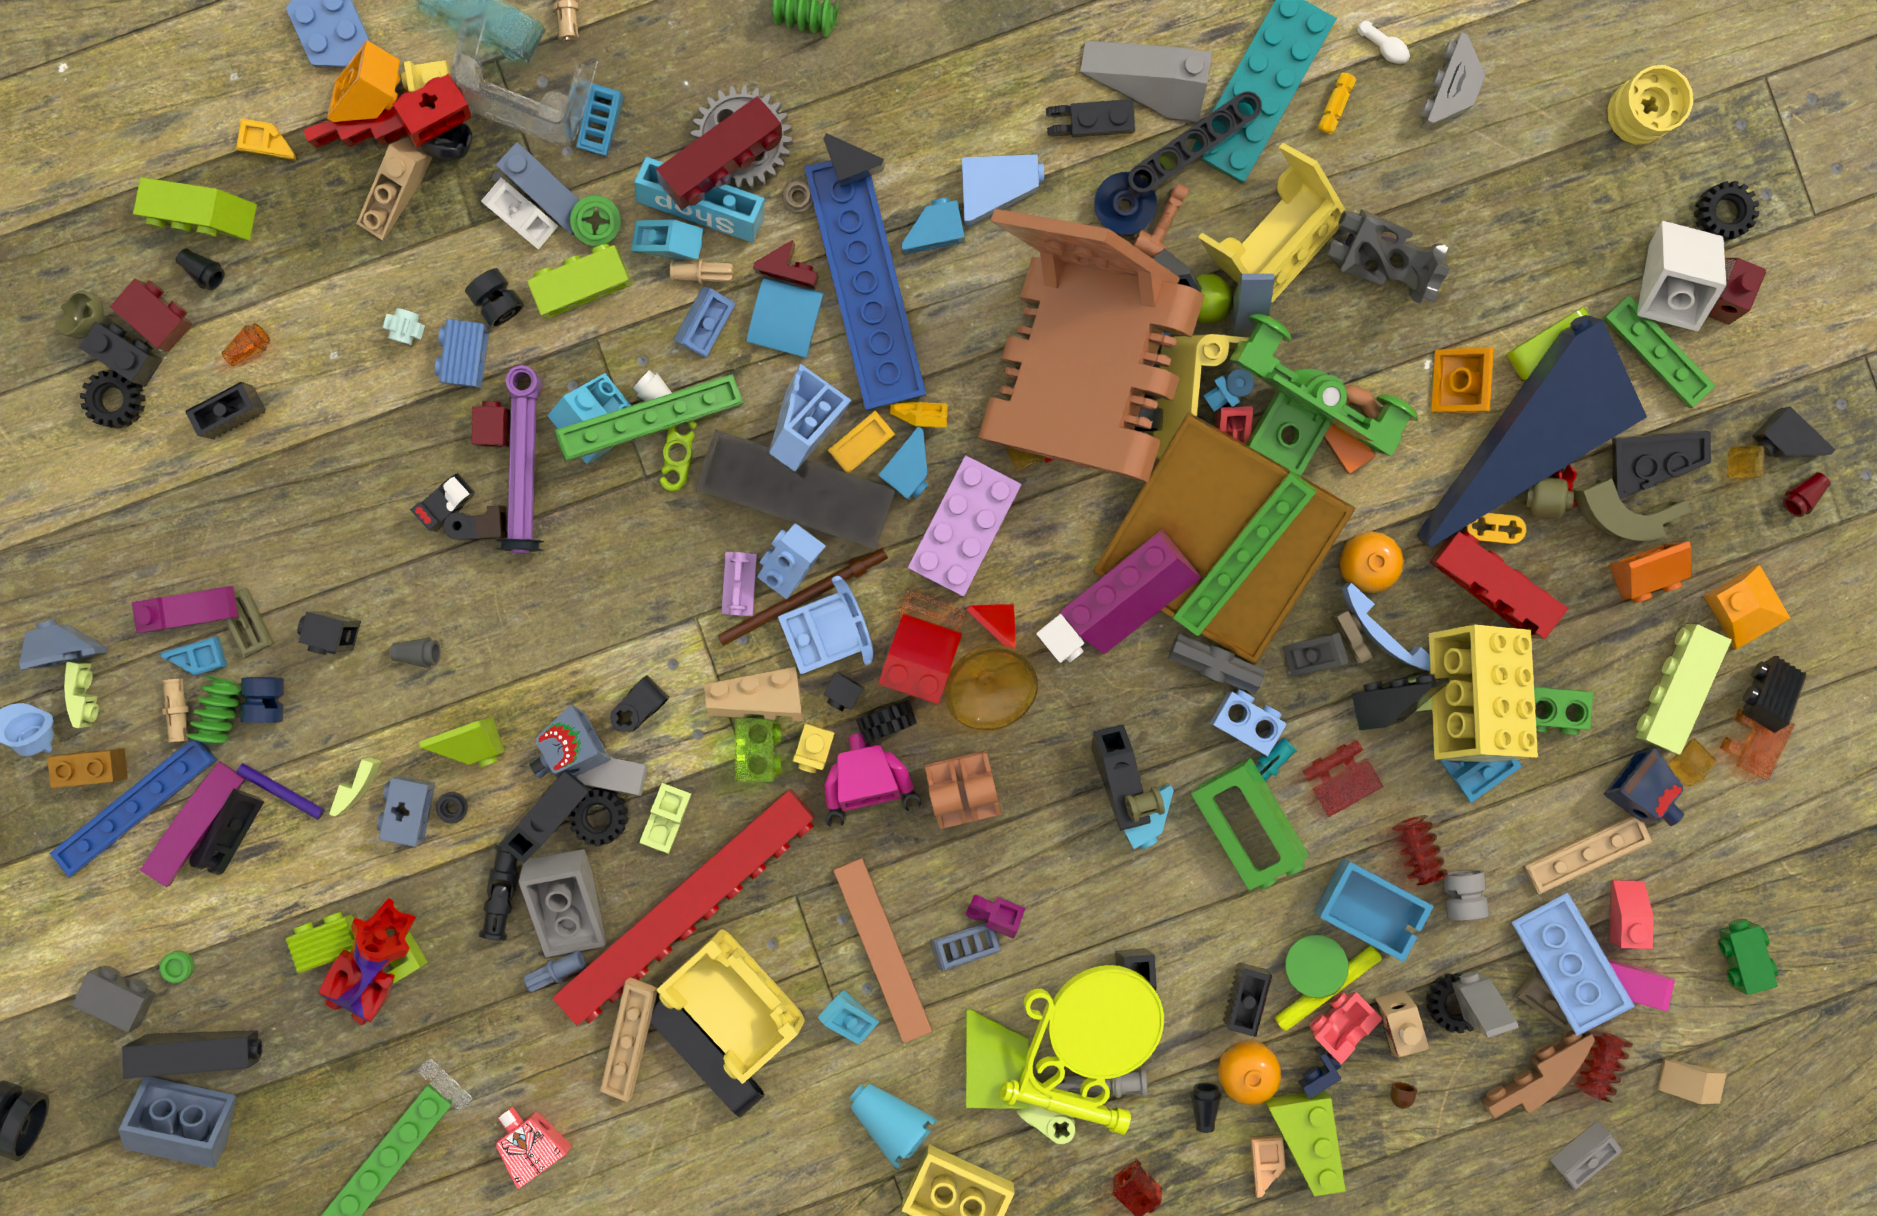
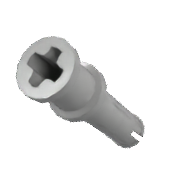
M1146 1068L1140 1069V1072H1129L1120 1077L1105 1079L1110 1094L1113 1097L1121 1098L1122 1095L1141 1094L1142 1097H1147ZM1081 1075L1064 1076L1062 1082L1054 1088L1081 1095L1080 1086L1088 1077ZM1099 1085L1089 1088L1087 1095L1101 1094L1103 1087Z

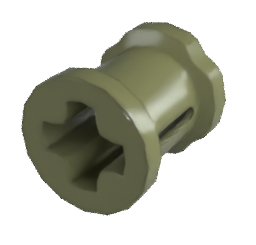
M1156 786L1151 787L1149 792L1125 796L1126 807L1132 822H1137L1139 818L1154 813L1159 815L1165 813L1163 799Z

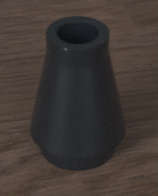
M187 248L181 250L176 257V263L185 270L200 288L214 290L222 283L225 272L219 262L196 254Z
M1198 1083L1194 1085V1090L1190 1093L1196 1120V1130L1210 1133L1215 1130V1121L1222 1095L1217 1085Z

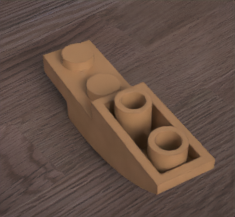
M1571 1029L1564 1033L1562 1040L1557 1043L1539 1047L1535 1051L1536 1055L1529 1058L1534 1068L1533 1071H1523L1514 1077L1512 1083L1505 1087L1497 1086L1488 1091L1487 1097L1481 1100L1486 1111L1492 1117L1497 1118L1518 1105L1528 1114L1542 1106L1556 1095L1581 1067L1595 1041L1593 1035L1586 1031L1577 1036L1574 1030Z

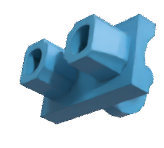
M1237 369L1232 371L1228 378L1226 375H1222L1216 379L1217 387L1205 394L1204 397L1213 411L1218 410L1228 402L1233 407L1242 401L1240 396L1248 395L1252 391L1254 378L1250 372L1244 369Z

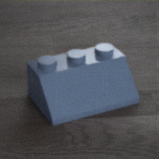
M144 1077L118 1129L123 1149L216 1168L228 1140L236 1095L153 1077Z

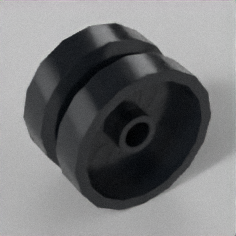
M5 1080L0 1081V1156L18 1162L31 1150L39 1137L48 1114V1095L32 1089L23 1092L22 1087Z

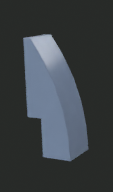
M1241 274L1233 295L1234 308L1230 316V336L1250 338L1256 325L1248 317L1252 314L1269 316L1274 287V274Z

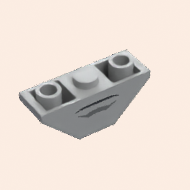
M1461 32L1454 41L1449 40L1442 58L1447 59L1443 70L1438 69L1431 84V87L1435 88L1432 99H1426L1420 113V117L1424 118L1421 125L1422 129H1430L1466 113L1476 102L1486 75L1468 34Z

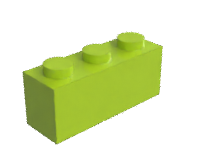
M603 244L593 248L591 255L583 258L573 256L562 262L563 266L552 270L551 267L536 271L533 274L534 278L527 280L541 316L545 319H550L633 285L619 249L615 245Z

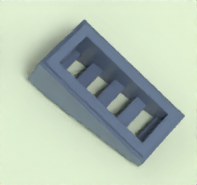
M986 923L930 939L937 968L944 971L1001 952L996 932L986 928ZM984 931L989 947L983 949L979 932ZM967 936H972L976 952H971ZM955 940H960L964 955L959 956ZM946 943L948 945V949L951 955V959L949 960L946 959L945 952L942 946Z

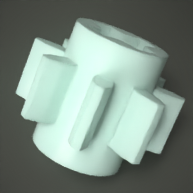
M396 308L395 315L386 314L382 328L390 331L388 339L411 345L413 338L421 340L425 325L418 323L419 314Z

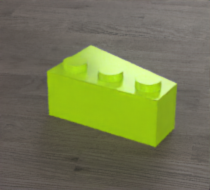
M140 177L133 214L145 218L146 225L157 228H165V225L169 224L172 229L190 233L191 229H194L197 233L216 237V234L250 241L257 204L215 188Z

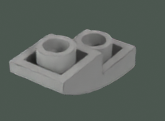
M610 758L611 760L577 776V779L587 787L642 796L648 766Z

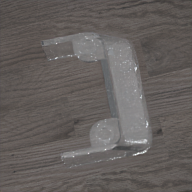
M480 13L464 19L451 64V76L453 82L468 103L469 110L555 146L562 147L573 142L579 131L598 60L592 58L576 66L569 95L560 91H551L546 93L539 103L482 80L483 67L476 57L487 15Z

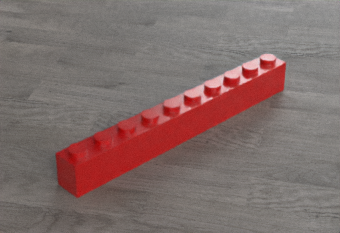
M790 788L552 997L553 1000L576 1026L584 1020L588 1024L603 1012L600 1006L607 999L613 1003L622 995L623 985H625V981L628 978L641 979L649 971L646 967L647 964L654 958L660 962L673 950L670 947L671 943L678 937L683 942L696 930L693 926L696 921L701 917L707 921L720 909L717 906L720 900L725 896L728 900H731L743 889L740 883L750 876L753 880L767 868L764 862L773 855L776 859L779 858L790 848L787 842L793 836L797 835L801 838L814 827L811 823L815 817L813 812Z

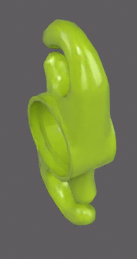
M695 421L687 423L691 429H695L697 426ZM677 427L668 429L663 449L664 465L661 472L666 475L671 471H675L679 474V481L671 484L665 477H661L659 482L667 491H679L687 482L693 457L692 441L695 437L693 431L681 435L677 431ZM675 444H682L687 450L685 459L680 462L673 461L669 455L671 447Z

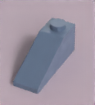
M516 142L496 166L567 232L573 235L570 216L574 205L580 200L526 149Z

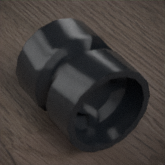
M498 268L484 272L475 278L465 289V293L476 307H482L481 315L491 328L506 323L524 307V303L513 289H507L509 283Z

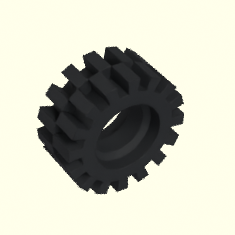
M1725 181L1711 187L1700 196L1702 198L1695 205L1699 207L1698 210L1694 211V217L1699 216L1700 219L1695 222L1697 227L1702 225L1704 227L1702 231L1723 236L1724 242L1733 240L1750 231L1749 228L1754 227L1756 224L1754 219L1759 217L1760 211H1755V208L1759 206V201L1753 202L1752 197L1756 196L1754 191L1748 193L1746 190L1749 186L1745 184L1738 186V181L1730 183ZM1721 200H1729L1737 208V217L1732 223L1722 222L1717 217L1716 206Z
M108 370V372L99 371V376L91 375L89 379L92 382L90 384L84 383L82 386L87 389L86 394L80 393V398L85 399V403L80 404L82 409L88 411L85 413L87 418L93 419L92 422L98 425L118 429L123 428V426L132 425L131 420H138L141 417L137 413L138 411L144 412L145 406L140 404L141 401H146L145 395L140 394L143 391L141 385L129 381L113 370ZM110 388H118L123 394V404L116 411H108L102 402L103 395Z
M909 699L856 719L864 743L888 736L917 724Z
M591 789L571 811V815L568 816L569 822L572 823L570 829L572 832H576V838L579 841L582 839L585 841L584 844L607 845L626 829L625 825L629 819L627 817L628 808L624 806L623 803L625 801L623 798L617 796L618 793L605 789ZM594 805H602L610 813V822L603 829L592 827L587 820V813Z
M1447 973L1444 974L1445 978L1443 979L1438 977L1435 980L1437 984L1435 986L1431 984L1429 987L1431 994L1426 996V1000L1429 1002V1005L1426 1006L1431 1013L1430 1016L1441 1027L1452 1033L1456 1031L1461 1034L1466 1029L1469 1032L1475 1030L1471 1024L1464 1020L1462 1013L1451 1014L1446 1009L1447 997L1455 992L1452 983L1459 981V977L1462 974L1455 973V975Z

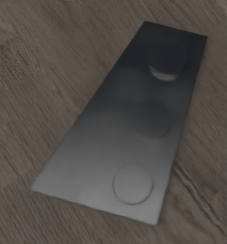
M1694 431L1612 438L1613 482L1620 500L1637 491L1651 488L1659 482L1672 477H1678L1710 464L1711 432Z

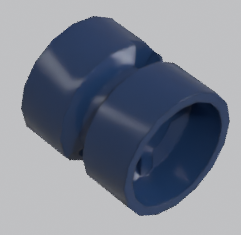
M242 677L241 695L246 698V702L241 704L240 722H283V704L279 702V698L284 695V678Z

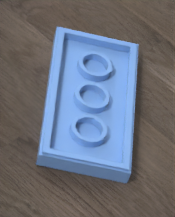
M1569 893L1511 922L1577 1036L1635 1007Z

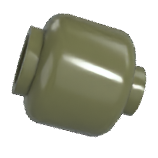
M1547 477L1528 489L1526 508H1530L1531 514L1534 517L1561 519L1565 510H1572L1574 491H1568L1566 480Z

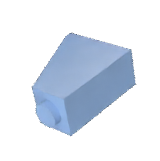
M1038 154L962 158L964 226H972L992 216L994 209L1003 210L1037 193L1039 183H1044V164H1038Z

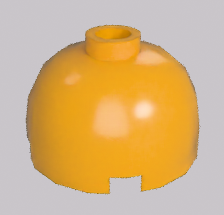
M1368 531L1355 535L1345 543L1344 549L1341 552V558H1339L1342 578L1346 583H1352L1364 593L1374 594L1386 591L1397 582L1403 571L1404 559L1401 548L1394 539L1380 532Z
M1253 1040L1239 1041L1233 1044V1047L1222 1054L1217 1067L1218 1079L1225 1093L1234 1101L1248 1106L1260 1105L1270 1100L1278 1091L1281 1082L1280 1064L1275 1054L1263 1043Z

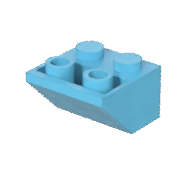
M606 373L564 395L547 416L560 429L632 405ZM613 447L581 458L588 464L607 453Z

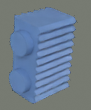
M446 319V326H441L439 331V344L443 345L442 358L437 357L435 362V375L439 376V382L448 385L482 389L490 331L487 325Z

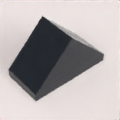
M825 134L823 138L841 187L883 171L885 167L883 158L830 134Z

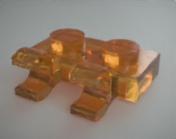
M1738 709L1734 721L1753 729L1746 744L1736 739L1725 737L1720 749L1739 757L1736 767L1761 779L1769 780L1795 724L1790 722L1788 726L1773 733L1742 714V710Z

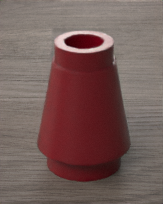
M1816 472L1813 476H1810L1785 493L1786 497L1783 499L1784 507L1797 517L1810 514L1831 485L1830 480L1824 474Z

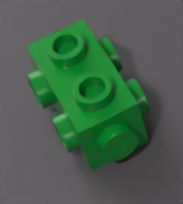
M1737 919L1728 923L1729 927L1719 929L1721 939L1718 940V945L1722 955L1727 958L1730 968L1727 970V977L1733 988L1746 995L1778 987L1775 978L1778 976V970L1774 960L1769 957L1767 950L1769 938L1764 928L1747 919Z

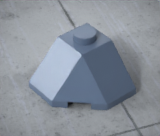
M50 620L36 624V630L25 632L19 665L21 670L50 668L66 664L69 661H77L105 654L108 651L106 646L69 624L57 625L56 620Z

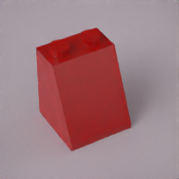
M903 613L878 684L939 704L962 633Z

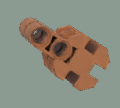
M986 750L925 765L929 794L939 829L1001 815Z

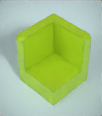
M410 931L405 938L410 947L409 952L403 958L392 961L391 965L394 969L387 973L395 975L393 984L428 963Z

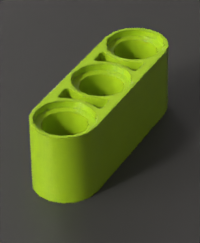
M1584 306L1506 354L1522 381L1531 375L1561 331L1570 327V323L1574 319L1589 315Z

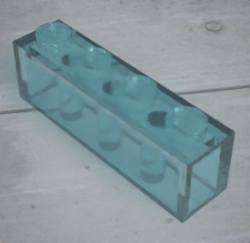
M416 0L419 4L418 9L433 18H435L436 14L446 18L445 23L459 32H463L466 29L474 33L473 38L487 47H490L491 43L502 48L501 54L515 62L521 58L529 63L546 31L539 20L501 0Z

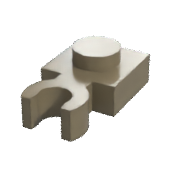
M1343 610L1331 616L1345 643L1349 645L1357 663L1360 662L1362 664L1371 659L1372 655L1364 644L1363 637L1359 632L1363 630V627L1358 617L1354 613L1350 615L1348 611Z

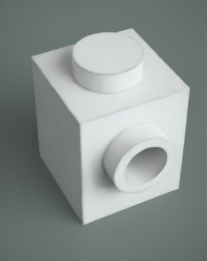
M1061 613L1036 633L1060 663L1065 659L1070 663L1084 652L1081 646L1085 641L1077 634Z

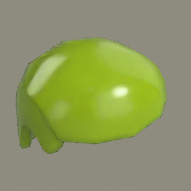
M1200 274L1196 276V279L1202 287L1201 293L1205 296L1197 320L1203 324L1218 323L1228 315L1232 307L1230 287L1226 281L1215 274Z

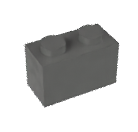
M100 966L88 971L72 1006L128 1033L140 1027L156 993L147 989L148 985L136 979L128 980L120 976V972L110 966Z

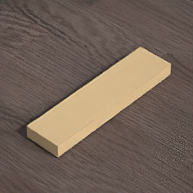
M1629 815L1524 864L1523 867L1536 894L1539 895L1652 843V840L1644 823Z
M631 977L625 981L600 1092L627 1103L633 1097L658 989Z

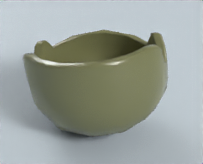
M79 290L71 294L67 303L61 304L65 316L63 319L55 321L60 334L84 339L95 322L103 323L104 310L102 302L95 294Z

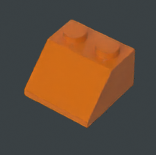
M1690 542L1665 543L1609 564L1621 599H1633L1634 603H1638L1652 598L1651 592L1662 588L1663 592H1668L1682 587L1681 581L1691 578Z

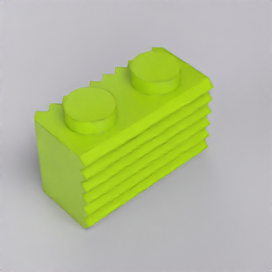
M340 911L324 917V924L313 927L312 922L293 928L295 934L287 937L286 942L298 974L336 961L343 950L351 952L355 938L351 930L354 920L352 914L342 916Z

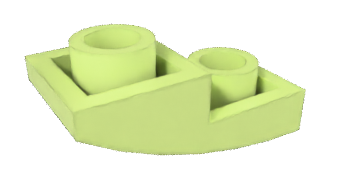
M69 661L66 663L64 689L66 707L72 726L75 728L91 727L99 712V706L96 704L98 696L86 694V689L90 687L93 674L90 671L92 663L83 661Z

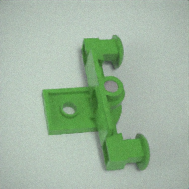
M1252 314L1248 317L1256 327L1248 341L1240 340L1230 361L1274 387L1277 391L1248 439L1247 446L1301 476L1332 423L1381 455H1393L1403 438L1400 435L1408 421L1418 420L1417 412L1410 404L1396 396L1381 394L1375 398L1383 405L1376 420L1363 416L1346 405L1347 391L1339 378L1317 369L1300 368L1291 371L1279 363L1280 360L1273 356L1281 340L1288 342L1291 340L1288 329L1282 323L1263 314ZM1291 426L1294 429L1295 436L1290 443L1286 444L1283 442L1281 434L1285 427Z

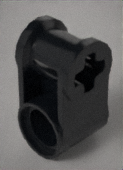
M646 675L613 709L610 716L611 724L620 732L635 731L650 716L656 713L670 697ZM622 712H632L630 717L631 725L621 724L623 720Z

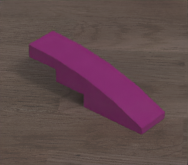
M221 761L218 762L178 813L140 871L165 887L171 886L187 859H190L193 851L198 849L233 788L239 790L246 779L236 774L235 770Z

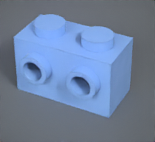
M796 523L788 532L782 529L771 543L775 549L770 548L760 561L763 568L757 576L785 599H788L802 583L825 548L823 543Z

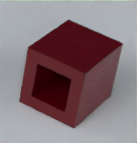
M482 401V406H472L471 444L486 447H509L510 410L501 407V402Z

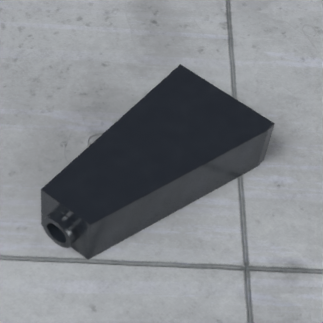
M258 1030L145 1034L122 1047L123 1079L249 1068L257 1063L262 1055V1041L258 1039Z

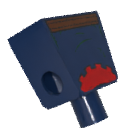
M1655 748L1637 751L1603 793L1608 799L1643 823L1659 821L1663 818L1669 826H1673L1684 816V812L1674 803L1683 792V785Z

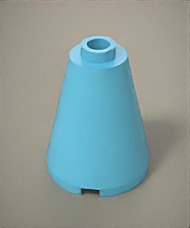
M871 1083L866 1087L861 1084L850 1097V1100L853 1102L850 1107L891 1165L897 1170L903 1166L899 1160L901 1158L905 1159V1157L909 1159L930 1134L931 1131L927 1128L928 1124L936 1125L938 1121L932 1115Z

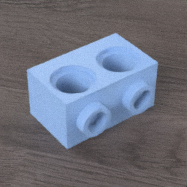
M1238 689L1236 694L1228 691L1211 719L1210 724L1268 756L1287 724L1280 720L1282 714L1265 705L1264 709L1252 704L1255 698ZM1240 704L1244 711L1242 718L1238 721H1231L1228 716L1230 707ZM1261 720H1267L1271 726L1269 734L1264 737H1259L1255 730L1257 723Z

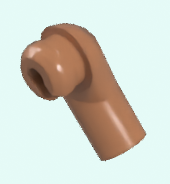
M1355 385L1346 386V405L1348 406L1352 403L1361 407L1365 417L1377 418L1380 409L1371 392Z

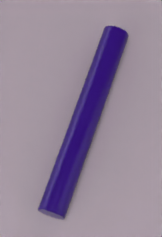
M244 763L237 770L236 774L317 820L321 818L325 811L322 807Z

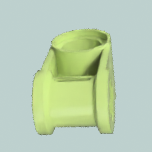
M1029 1104V1109L1016 1110L1023 1120L1037 1128L1057 1144L1068 1143L1075 1135L1074 1117L1047 1111L1045 1108ZM1064 1121L1067 1122V1131L1063 1129L1059 1132L1056 1131V1122L1058 1124H1062Z

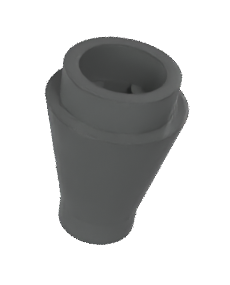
M430 637L393 643L390 650L393 661H400L424 668L437 665L441 653L438 641L432 640Z

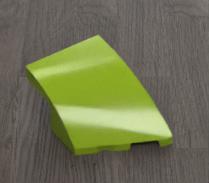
M966 1009V1108L1029 1109V1104L1016 1101L1013 1106H1009L1000 1098L1001 1088L1005 1081H1020L1029 1051L1028 1037L978 1014L973 1009Z

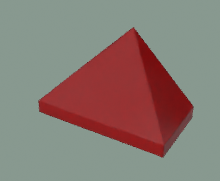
M1014 604L970 605L966 610L1013 653L1016 649Z

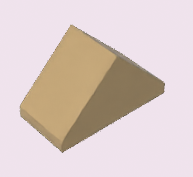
M1663 1058L1657 1089L1698 1104H1720L1727 1073Z

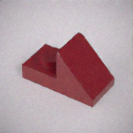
M793 240L755 261L753 266L757 274L816 289L819 279L817 272H813V266L800 262H795V266L790 265L795 249Z

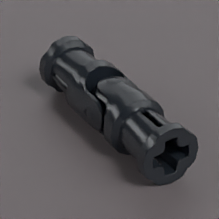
M495 843L494 848L497 850L494 868L490 869L487 884L489 899L484 903L483 910L486 911L483 929L479 931L478 936L488 940L505 941L507 940V934L505 933L507 917L512 912L510 901L514 896L518 873L516 872L517 858L499 843ZM495 880H505L512 884V888L504 882L493 884L492 882ZM497 916V917H498V918H497V924H496V927L494 928V927H493L494 918Z

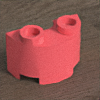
M1343 991L1338 993L1330 1002L1332 1007L1324 1015L1320 1014L1314 1018L1309 1025V1028L1313 1031L1314 1038L1340 1064L1356 1049V1044L1364 1036L1369 1035L1383 1019L1357 992L1350 993L1349 995H1346Z

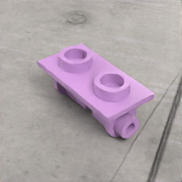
M725 553L721 614L753 616L757 554Z

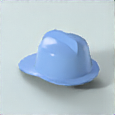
M24 703L11 704L1 708L0 743L9 746L21 756L28 757L40 752L49 754L52 752L51 743L54 739L52 728L53 716L46 711Z

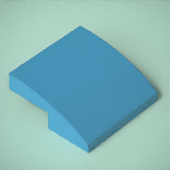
M763 277L746 341L807 358L824 293Z
M1439 760L1471 803L1522 767L1518 760L1492 763Z

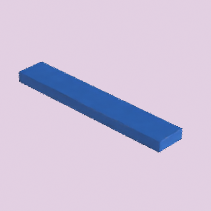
M191 739L49 854L68 877H73L214 764L217 758L205 743Z

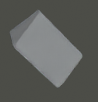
M1595 1122L1553 1156L1551 1163L1569 1185L1576 1190L1623 1150L1612 1135L1599 1122Z

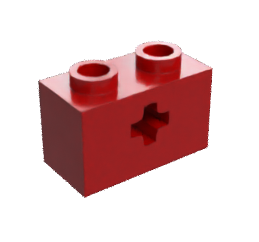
M449 74L441 78H432L424 87L414 92H406L397 101L392 103L398 121L416 148L471 119L468 103Z

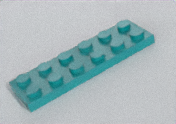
M1275 0L1213 110L1214 112L1238 94L1250 91L1259 96L1262 102L1261 111L1250 126L1200 161L1244 184L1335 23L1336 17L1305 0ZM1238 104V110L1242 115L1249 116L1253 114V109L1249 104ZM1212 122V129L1216 133L1224 134L1227 132V127L1223 122ZM1197 140L1191 149L1192 152L1201 150V145Z

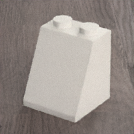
M1662 221L1649 244L1637 316L1699 331L1726 287L1723 236Z

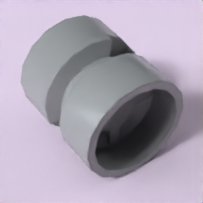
M1458 870L1443 874L1444 892L1450 895V898L1446 900L1448 919L1474 920L1489 916L1488 899L1482 895V892L1486 889L1485 873L1483 870Z

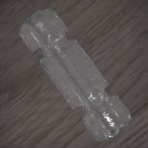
M432 1059L426 1060L418 1069V1073L425 1080L429 1078L431 1080L429 1084L446 1100L450 1098L453 1101L451 1104L458 1111L464 1110L472 1101V1096L465 1090L461 1091L459 1089L461 1086L443 1069L439 1071L437 1069L439 1065Z

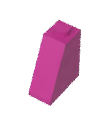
M1608 959L1634 1003L1668 1012L1675 980L1654 969Z

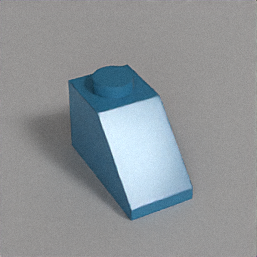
M940 198L931 201V206L925 207L902 242L903 255L965 242L957 200L950 201V198Z
M919 426L879 474L882 480L907 500L912 496L917 499L929 485L925 482L928 472L924 432Z

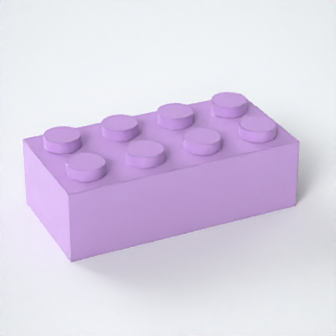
M965 455L908 568L964 597L1022 484Z

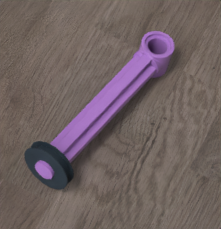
M519 365L510 369L506 376V386L510 391L511 399L508 538L496 539V541L501 542V548H496V550L510 551V553L529 554V552L543 551V549H539V543L544 542L533 539L536 400H538V396L542 391L543 384L542 379L534 370L528 366ZM523 376H530L531 385L529 388L522 391L519 390L517 386L519 379Z

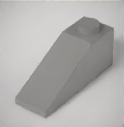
M1474 971L1461 975L1459 981L1452 983L1464 1020L1487 1038L1519 1028L1516 1019L1490 978Z

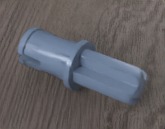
M579 950L556 961L551 959L546 966L525 975L524 984L530 992L537 991L554 982L559 984L563 981L564 977L585 969V959Z

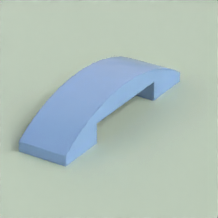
M1345 583L1342 587L1345 601L1351 614L1354 613L1358 617L1363 627V632L1379 648L1393 658L1414 668L1431 671L1430 655L1422 647L1414 646L1410 652L1406 651L1366 614L1375 604L1352 583Z

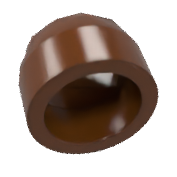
M1395 1082L1391 1087V1100L1398 1108H1409L1416 1099L1417 1089L1407 1083Z

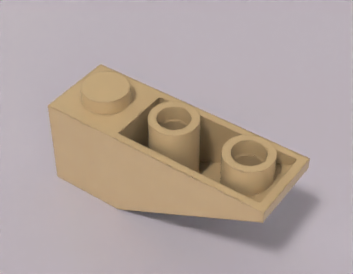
M408 137L388 146L356 223L381 240L386 238L425 176L432 157L425 152L422 146L416 148Z

